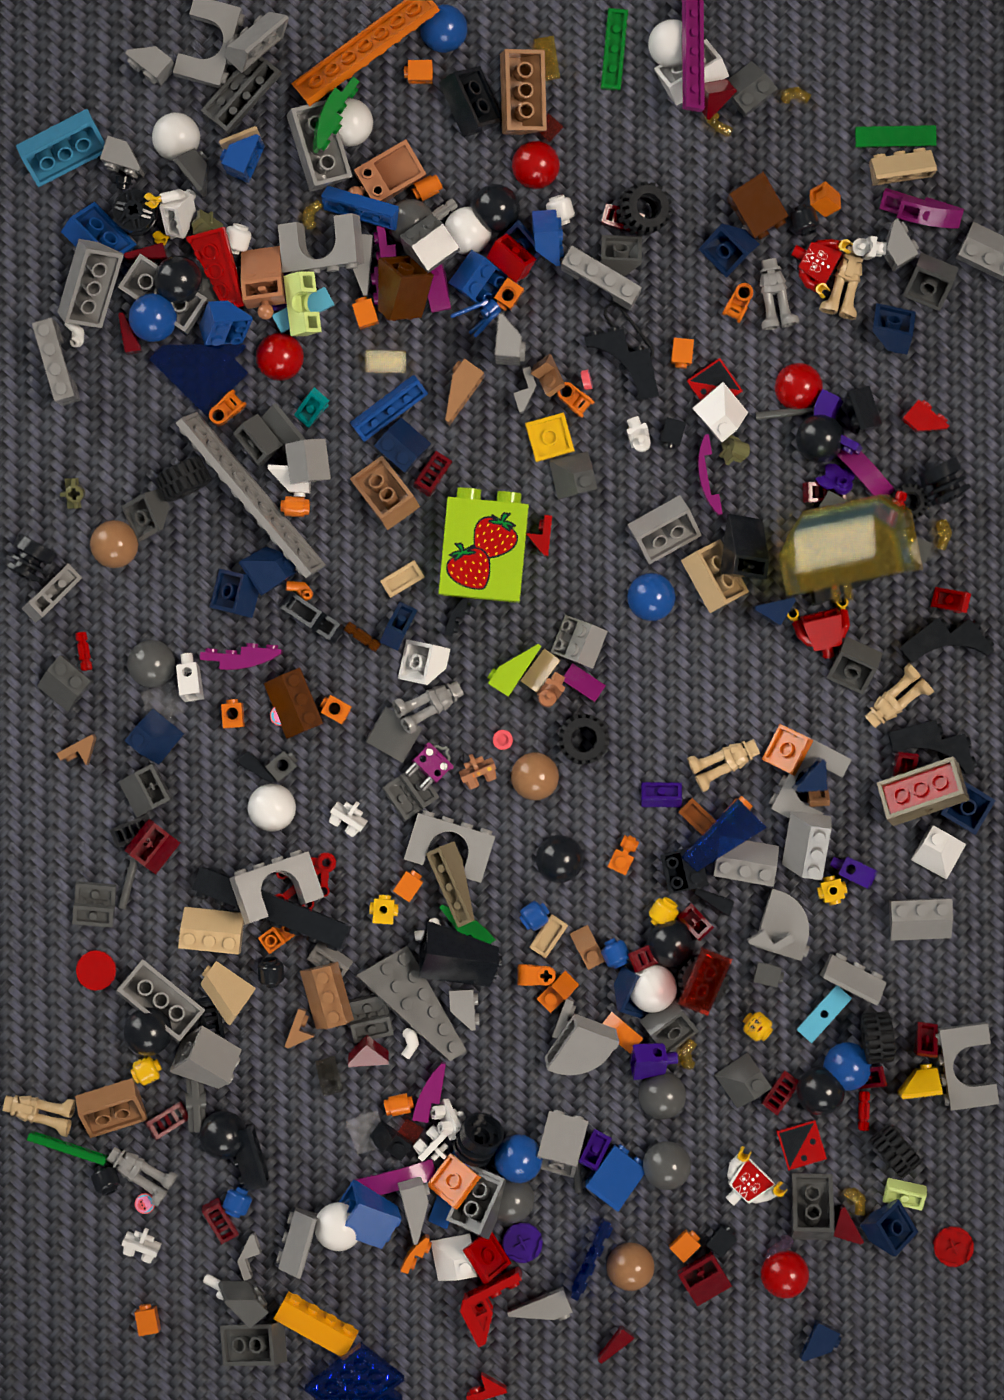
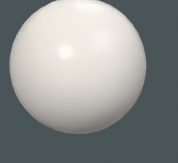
M665 20L655 26L650 34L648 41L649 52L654 61L663 67L672 68L682 64V21Z
M347 98L344 102L347 106L339 114L343 117L340 122L342 127L339 130L343 146L351 147L363 143L369 137L373 128V117L369 108L363 102Z
M169 113L164 115L156 122L152 131L154 148L163 158L174 161L178 156L194 148L197 150L200 142L199 128L194 120L185 114Z
M472 207L456 209L448 216L444 225L459 246L460 251L457 252L459 254L468 255L471 250L478 253L488 245L491 239L492 232H489L479 222L472 211Z
M279 784L262 785L250 796L248 802L249 817L258 828L264 831L275 832L282 830L291 823L295 816L296 803L294 797L287 788Z
M657 964L637 972L640 978L630 996L632 1002L645 1012L656 1013L666 1009L674 1001L677 994V984L673 974L667 968Z
M342 1202L331 1203L322 1208L318 1213L314 1231L318 1241L325 1248L332 1251H344L353 1247L358 1242L354 1230L345 1226L346 1220L351 1214L347 1213L349 1205Z

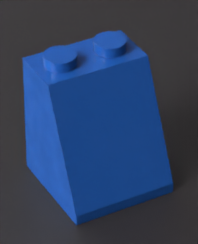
M614 1143L603 1157L597 1171L593 1170L586 1179L585 1187L618 1212L643 1177L644 1171L642 1159L638 1156L633 1158L628 1154L630 1151L622 1144L617 1146Z
M353 1179L339 1201L349 1205L347 1213H351L346 1220L345 1226L354 1230L357 1241L382 1249L385 1243L389 1242L394 1229L401 1223V1216L397 1205L357 1180Z

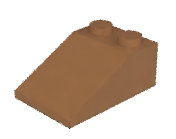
M465 358L462 362L458 361L452 369L454 374L452 376L446 413V423L449 426L485 378L484 372Z
M380 456L350 478L353 485L387 530L420 507L414 495L383 456Z

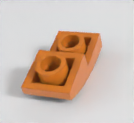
M273 926L258 937L267 952L271 954L295 935L289 933V928L282 926L280 929Z
M424 1234L419 1238L418 1244L410 1248L400 1266L401 1272L408 1274L410 1269H414L417 1262L415 1255L423 1258L424 1253H429L432 1242L429 1241L430 1237L428 1234Z

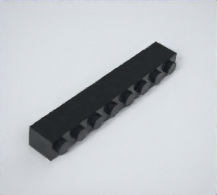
M200 867L192 890L197 891L196 895L205 899L210 896L215 898V903L226 906V904L234 906L233 910L241 913L229 879L232 877L207 867ZM261 889V895L269 916L263 919L271 921L270 925L280 929L282 926L289 928V933L297 936L304 934L308 936L307 940L317 944L319 941L324 942L327 948L337 951L338 948L344 949L352 928L351 925Z

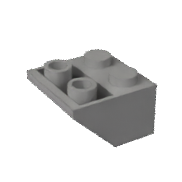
M156 46L130 49L125 52L129 65L137 72L142 70L145 78L154 85L157 82L162 86L174 70L175 64L173 60Z
M107 136L100 158L104 166L107 167V170L118 173L120 170L126 173V176L137 179L138 176L144 178L145 174L130 145L126 141Z
M898 219L894 220L889 228L886 240V255H884L893 271L914 260L919 254L917 243L914 239L910 240L907 232H909L903 221L900 222Z
M565 615L551 653L593 669L608 631Z

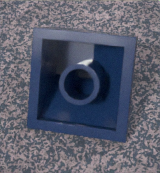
M722 223L699 250L727 278L760 244L746 230Z
M876 303L872 331L888 351L908 354L913 337L916 312Z
M264 547L238 562L261 596L285 583L298 572L296 566L284 556L283 552L269 547Z
M153 708L125 739V742L141 755L160 765L185 733Z
M622 966L614 982L617 1010L643 1019L650 1012L639 1009L630 997L640 976L635 973V970Z
M899 1199L873 1211L860 1224L868 1240L893 1257L897 1256L918 1233Z

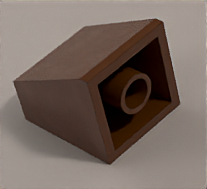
M764 172L729 194L728 203L747 232L754 239L762 240L770 234L769 230L774 227L779 229L786 224L785 220L788 218V214Z
M409 255L379 258L378 310L390 321L422 318L434 275L431 272L425 271Z

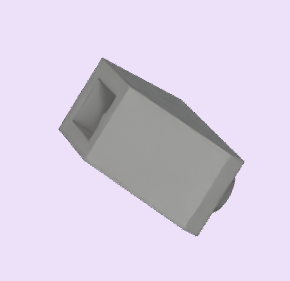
M474 988L449 990L450 1012L471 1031L476 1030V1025H480L479 1013H475V1005H478V993H474Z

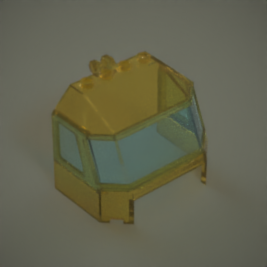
M879 494L803 511L789 532L779 554L786 596L809 594L812 590L832 586V595L835 602H840L841 600L838 585L844 584L845 596L850 600L853 598L851 582L895 573L923 570L911 509L902 505L888 494Z

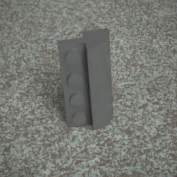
M261 56L244 72L241 73L237 69L201 111L222 131L229 135L278 80L282 73Z

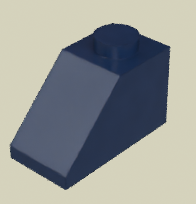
M399 602L385 628L380 643L398 651L418 610Z
M816 1320L799 1355L800 1359L805 1362L831 1353L833 1348H837L840 1344L839 1330Z

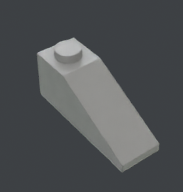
M362 234L364 264L358 265V268L353 269L363 296L368 298L373 235Z
M68 563L21 609L36 623L82 577Z
M421 1177L398 1183L414 1245L419 1242L428 1206L427 1195L430 1194L428 1184L423 1183Z
M564 1287L507 1309L509 1317L544 1320L559 1319V1321L569 1318L570 1313H573Z

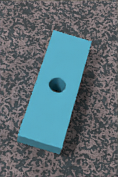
M325 287L310 294L307 304L310 312L321 313L335 305ZM286 307L272 316L281 333L290 330Z
M835 985L796 1030L813 1043L852 998L838 985ZM826 1010L827 1016L821 1017V1011Z

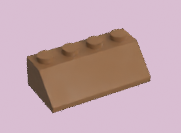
M505 49L500 54L502 134L523 135L547 131L545 50Z

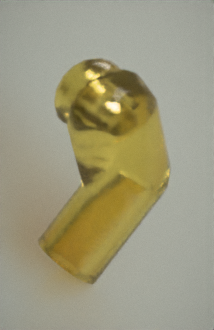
M792 87L782 92L781 101L788 104L791 99L798 98L808 103L812 94L799 87Z
M718 113L710 120L706 118V122L715 131L727 137L731 135L733 128L718 121Z
M315 200L303 211L302 223L307 229L315 228V213L323 208L318 200Z
M941 519L936 524L940 537L936 547L946 550L952 530L948 521Z
M690 1038L679 1052L680 1063L683 1068L688 1070L693 1069L695 1066L691 1052L697 1046Z
M847 1188L845 1197L855 1203V1215H865V1196L857 1188Z

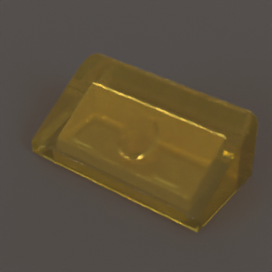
M365 351L366 372L406 373V351Z

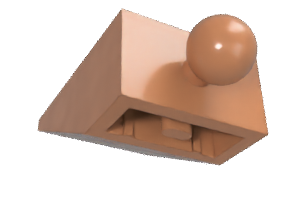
M404 140L354 169V174L361 186H353L348 192L362 196L366 193L369 198L386 202L427 174L407 140ZM370 170L372 174L368 177L365 176L364 172ZM377 187L382 190L380 194L374 192Z
M280 246L241 252L242 300L247 309L258 308V316L264 320L270 319L273 316L274 310L272 305L287 304Z

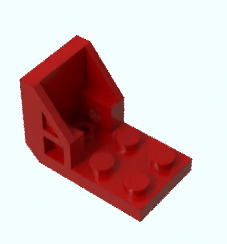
M519 1266L464 1294L460 1312L478 1348L486 1344L493 1315V1304L489 1296L493 1299L502 1294L501 1290L507 1287L510 1290L520 1285L519 1281L522 1280V1272Z

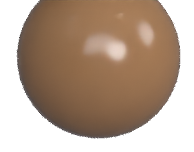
M110 520L100 524L94 530L90 540V549L94 558L101 565L108 568H120L129 564L134 559L138 550V542L134 531L127 523Z
M537 752L525 754L513 765L511 771L513 788L525 799L533 801L545 799L554 792L558 785V768L555 762L545 754Z
M632 1242L623 1243L614 1248L609 1254L606 1263L607 1274L611 1282L616 1287L625 1291H636L645 1287L652 1279L655 1268L651 1253L644 1246Z

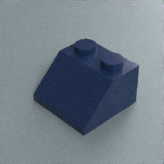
M401 417L385 432L374 447L406 474L429 448L431 443Z
M219 569L210 608L253 618L259 592L247 575Z

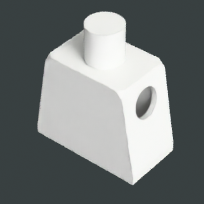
M183 653L180 655L181 664L176 665L179 696L184 702L203 700L204 694L200 667L197 662H193L192 653Z

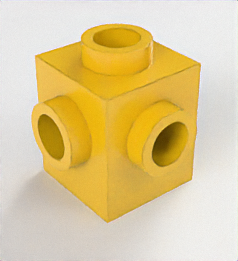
M835 875L824 877V881L819 882L820 887H817L819 899H823L825 903L829 902V905L841 903V899H845L844 894L847 893L845 881L841 882V878H835ZM831 887L837 889L836 894H830L829 890Z
M379 895V898H374V902H370L369 914H373L372 923L393 925L394 916H398L399 904H395V899H391V895ZM381 906H386L387 912H382Z

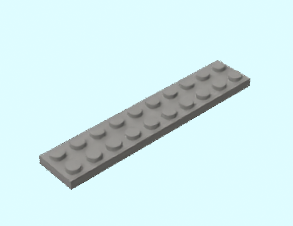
M198 412L182 417L176 422L179 431L188 437L192 442L193 448L204 456L206 463L218 473L219 479L230 487L232 494L241 500L246 511L256 518L258 525L262 529L267 531L272 542L283 550L284 556L293 562L299 574L307 578L320 571L326 565Z

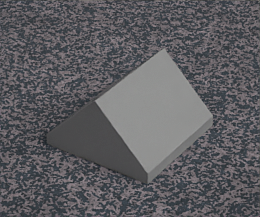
M326 439L300 440L285 444L290 485L331 479Z

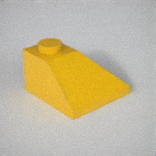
M932 1063L920 1064V1068H915L898 1089V1095L902 1099L942 1095L943 1091L938 1068L932 1066Z

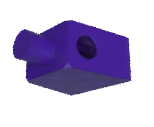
M835 855L830 864L831 867L840 871L838 875L867 889H870L878 873L877 870L848 856L844 860ZM849 866L856 868L853 874L848 872Z
M663 1043L633 1045L630 1058L633 1080L664 1075L667 1065L678 1063L677 1052H666L665 1044Z

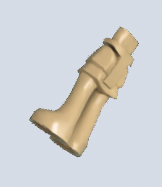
M848 246L847 249L851 253L843 254L842 260L836 267L837 272L834 274L835 281L831 295L828 300L820 304L819 310L827 314H837L843 285L848 283L838 315L845 319L855 320L857 311L854 308V297L858 283H860V276H862L861 263L863 259L861 258L862 256L855 255L852 247Z
M910 663L905 666V674L901 680L890 690L884 692L882 696H879L874 706L870 708L871 711L865 715L874 728L881 723H886L885 720L888 721L897 717V714L903 712L902 710L919 695L929 696L934 692L931 686L921 678L898 701L895 699L906 687L921 677Z
M754 739L746 743L742 741L741 743L729 744L728 747H722V750L704 758L698 759L695 756H690L687 760L693 774L722 760L726 762L712 770L695 776L701 791L705 792L709 789L711 781L728 772H735L738 768L741 769L749 760H753L752 757L759 755L760 752Z
M6 1095L3 1111L9 1112L11 1116L15 1115L24 1122L29 1121L30 1123H40L53 1127L58 1131L59 1135L67 1137L72 1124L70 1119L43 1115L39 1113V1110L71 1118L75 1111L76 1100L67 1099L64 1103L59 1104L44 1101L38 1097L32 1098L31 1095L20 1097L18 1095H15V1097Z

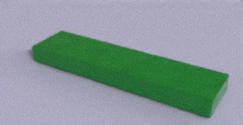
M608 8L601 89L621 91L628 10Z
M936 125L855 127V148L936 147L937 145Z
M36 1131L30 1132L27 1141L103 1166L107 1162L108 1156L106 1154Z

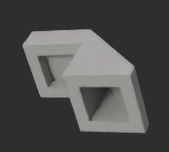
M530 367L522 369L528 388L513 393L520 414L524 413L536 389V383L531 374Z
M764 929L747 939L751 945L779 951L795 942L791 933L772 942Z
M256 1232L251 1233L237 1261L244 1281L251 1279L253 1276L248 1258L258 1255L262 1251Z

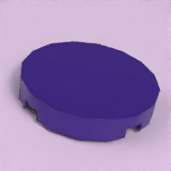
M519 1222L513 1224L503 1236L504 1251L515 1262L527 1263L539 1256L542 1250L543 1239L541 1233L530 1223Z

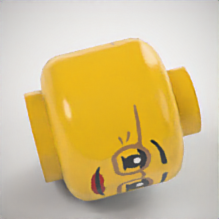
M761 1012L749 1013L743 1020L745 1023L743 1027L744 1033L756 1042L760 1040L765 1041L773 1031V1028H771L772 1021Z

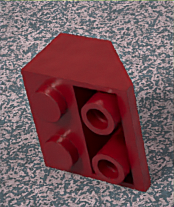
M148 819L125 851L144 867L157 874L181 842L151 819Z
M712 1251L677 1271L678 1276L697 1306L732 1287Z

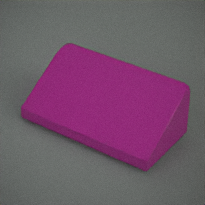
M573 663L564 675V682L593 702L597 700L606 686Z

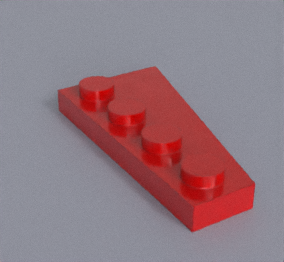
M220 227L186 237L194 250L197 260L200 261L204 268L205 275L211 281L219 301H229L238 308L245 306L226 228Z

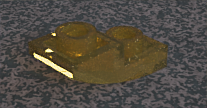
M554 36L534 39L535 50H545V81L559 79L560 71Z

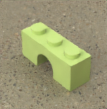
M299 271L283 276L290 335L309 336L322 332L319 312H310L307 304L310 294L317 292L315 273Z

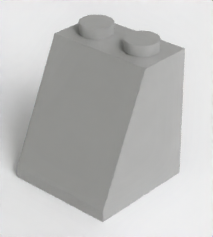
M201 1026L181 1040L170 1072L220 1089L232 1082L234 1078L233 1071L240 1062L239 1055L242 1049Z
M549 1111L537 1156L540 1160L541 1158L543 1159L541 1170L574 1178L588 1121L581 1116H567L562 1111Z

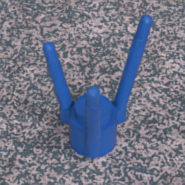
M485 298L477 304L451 314L450 317L454 318L482 307L480 312L484 318L469 331V334H473L476 331L474 337H477L499 315L501 308L493 299L488 301Z

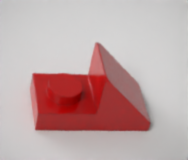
M544 515V519H540L539 531H543L542 535L526 533L527 537L545 557H548L552 515Z
M935 587L931 607L956 613H967L971 593Z
M481 1372L484 1388H481V1386L470 1388V1392L466 1393L467 1400H485L506 1394L507 1386Z

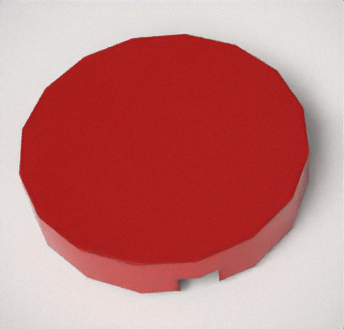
M100 950L89 951L82 955L76 967L79 982L87 989L94 991L103 990L114 981L117 973L114 959L108 953Z
M949 1226L937 1233L933 1249L935 1256L941 1263L950 1267H958L970 1260L974 1252V1243L966 1230L958 1226Z

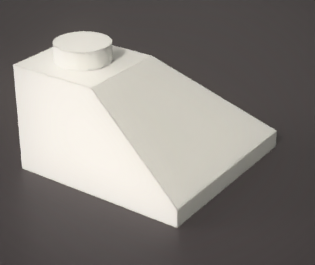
M724 382L692 408L721 442L739 428L748 414V411Z
M268 465L269 471L290 493H294V497H305L306 494H310L311 482L290 485L288 466Z
M406 639L398 679L428 685L446 669L450 649Z
M930 825L911 860L947 880L966 844L943 830Z
M470 1233L431 1240L438 1281H457L477 1277V1272L463 1251L472 1242Z

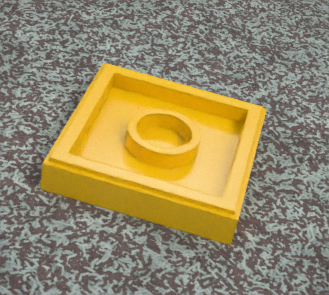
M564 412L525 423L536 462L575 452Z

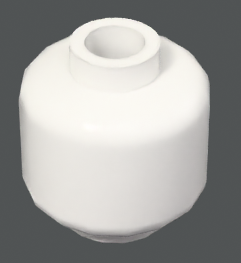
M564 194L550 198L546 204V210L556 209L557 217H561V225L570 223L569 219L575 214L571 199L565 197Z
M233 223V226H228L226 232L232 253L239 255L240 252L247 251L251 240V232L248 231V227Z

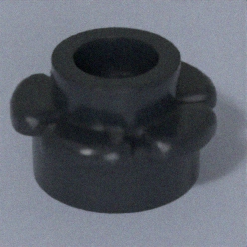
M116 176L113 184H117L119 189H129V186L133 185L131 183L132 177Z

